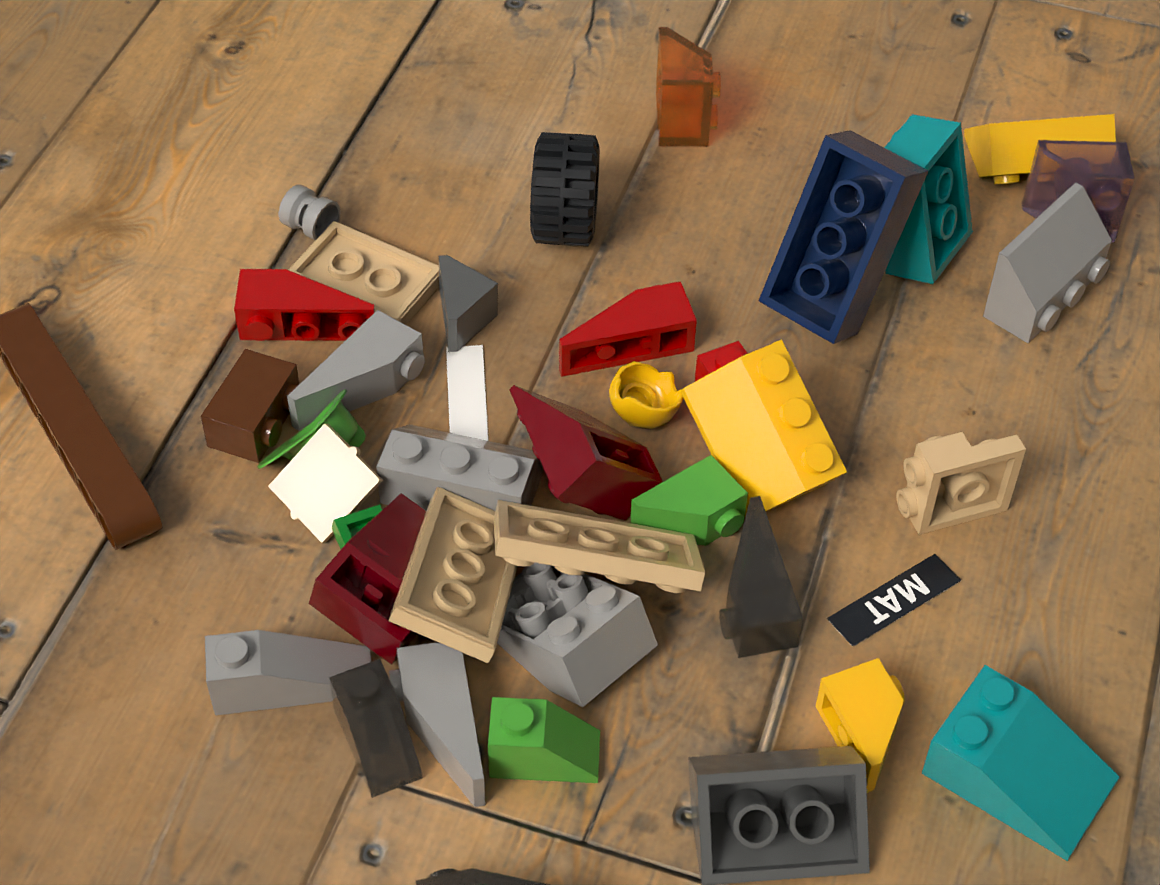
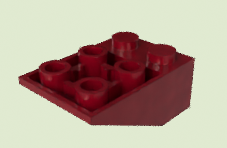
M515 385L509 389L517 406V416L525 425L533 443L532 450L541 461L549 479V489L561 502L566 504L572 503L590 509L597 514H605L626 521L631 516L632 499L663 482L647 447L579 409Z
M402 493L343 546L315 579L309 605L391 665L398 658L397 648L407 647L417 635L416 632L390 622L389 618L426 514V510Z

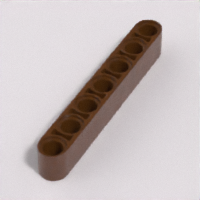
M27 303L0 314V358L113 548L118 550L163 528L162 522L152 499L32 306Z

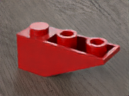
M240 269L234 311L240 340L346 341L375 313L374 304L287 269Z

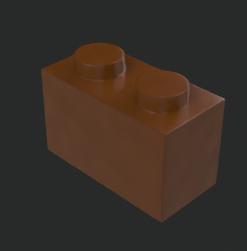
M245 349L201 415L207 447L259 463L267 449L274 447L278 442L282 425L290 414L287 396L299 385L297 364Z

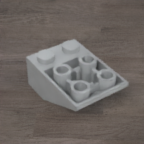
M540 563L524 567L522 572L514 578L497 642L549 691L581 707H584L658 646L640 596L585 573L582 575H569L558 571L554 566Z

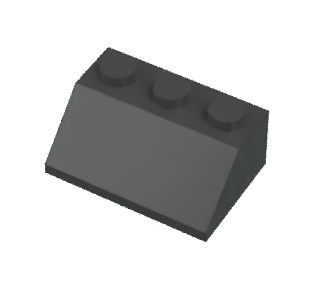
M852 746L688 757L691 815L702 885L870 873L866 763Z

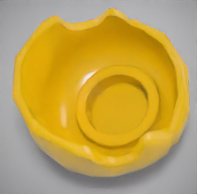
M635 361L618 369L609 388V397L615 412L630 426L645 429H654L668 423L680 408L684 399L681 393L682 389L677 391L675 387L674 374L672 372H659L650 364Z

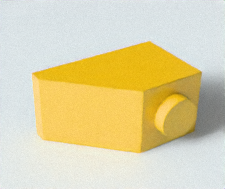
M879 658L821 678L815 706L837 746H852L866 763L867 793L873 791L876 787L897 729L902 706L905 703L904 691L899 680L894 675H888Z

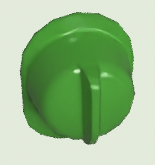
M342 390L309 425L276 448L258 464L257 468H263L280 456L292 460L325 423L329 424L350 446L359 448L365 441L366 435L352 414L341 402L347 390Z

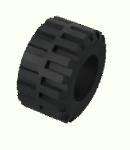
M541 132L537 139L533 158L530 200V229L535 243L588 247L594 238L600 147L595 135Z

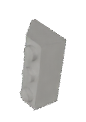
M1075 182L998 255L983 317L1026 343H1029L1042 330L1048 332L1057 322L1061 311L1066 306L1074 307L1081 299L1085 288L1091 282L1097 284L1104 277L1110 266V260L1106 259L1112 240L1082 185Z
M410 424L391 430L376 466L377 474L383 479L378 486L380 503L388 505L402 493L426 511L436 487H441L493 511L496 510L498 500L531 506L544 471L541 461L535 456L533 450Z

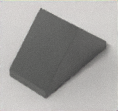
M448 255L438 256L439 291L448 352H457L498 316V283Z

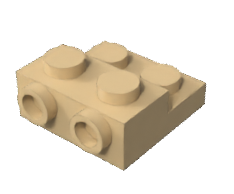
M963 432L943 437L934 436L924 442L917 443L914 457L906 458L903 463L907 487L899 489L896 494L901 514L905 518H910L917 533L920 535L1007 511L1026 448L1017 434L1001 439H987L975 446L970 445Z

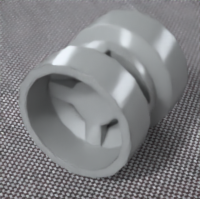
M298 184L287 191L280 204L278 214L282 224L296 230L301 228L307 237L316 240L333 221L339 222L341 212L337 202L323 196L317 198L313 190Z

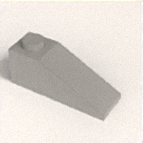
M377 310L287 396L292 427L298 431L305 428L344 389L347 392L341 402L349 412L397 393L409 380H414L423 369L425 358L423 355L422 334Z
M263 630L205 636L206 683L215 716L374 696L370 649L367 646Z
M439 642L397 648L399 669L389 671L393 702L403 701L406 722L474 807L485 806L484 775L463 653Z

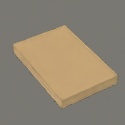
M333 221L288 269L374 304L375 312L379 310L405 325L409 323L439 288V265L336 221Z

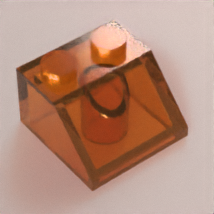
M659 27L656 74L658 147H708L710 130H717L718 105L712 104V98L720 97L721 74L720 72H713L712 54L672 29Z

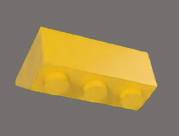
M1115 114L990 123L964 129V138L979 177L993 176L994 184L1020 182L1019 174L1035 173V181L1061 179V171L1076 170V178L1102 176V167L1117 166Z
M782 339L737 358L681 390L683 398L711 455L748 492L744 522L823 487L847 473Z

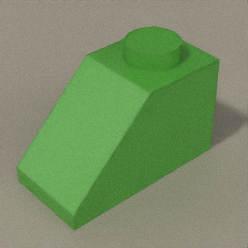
M709 455L632 499L630 523L694 534L696 544L706 546L721 536L729 537L739 530L745 520L748 492L712 455Z
M492 697L488 737L489 778L598 783L599 729L545 699Z

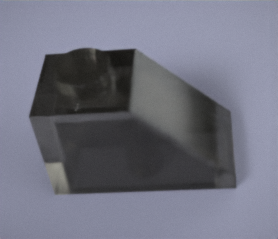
M378 659L329 677L335 714L371 798L422 779L421 767L400 701L381 660Z

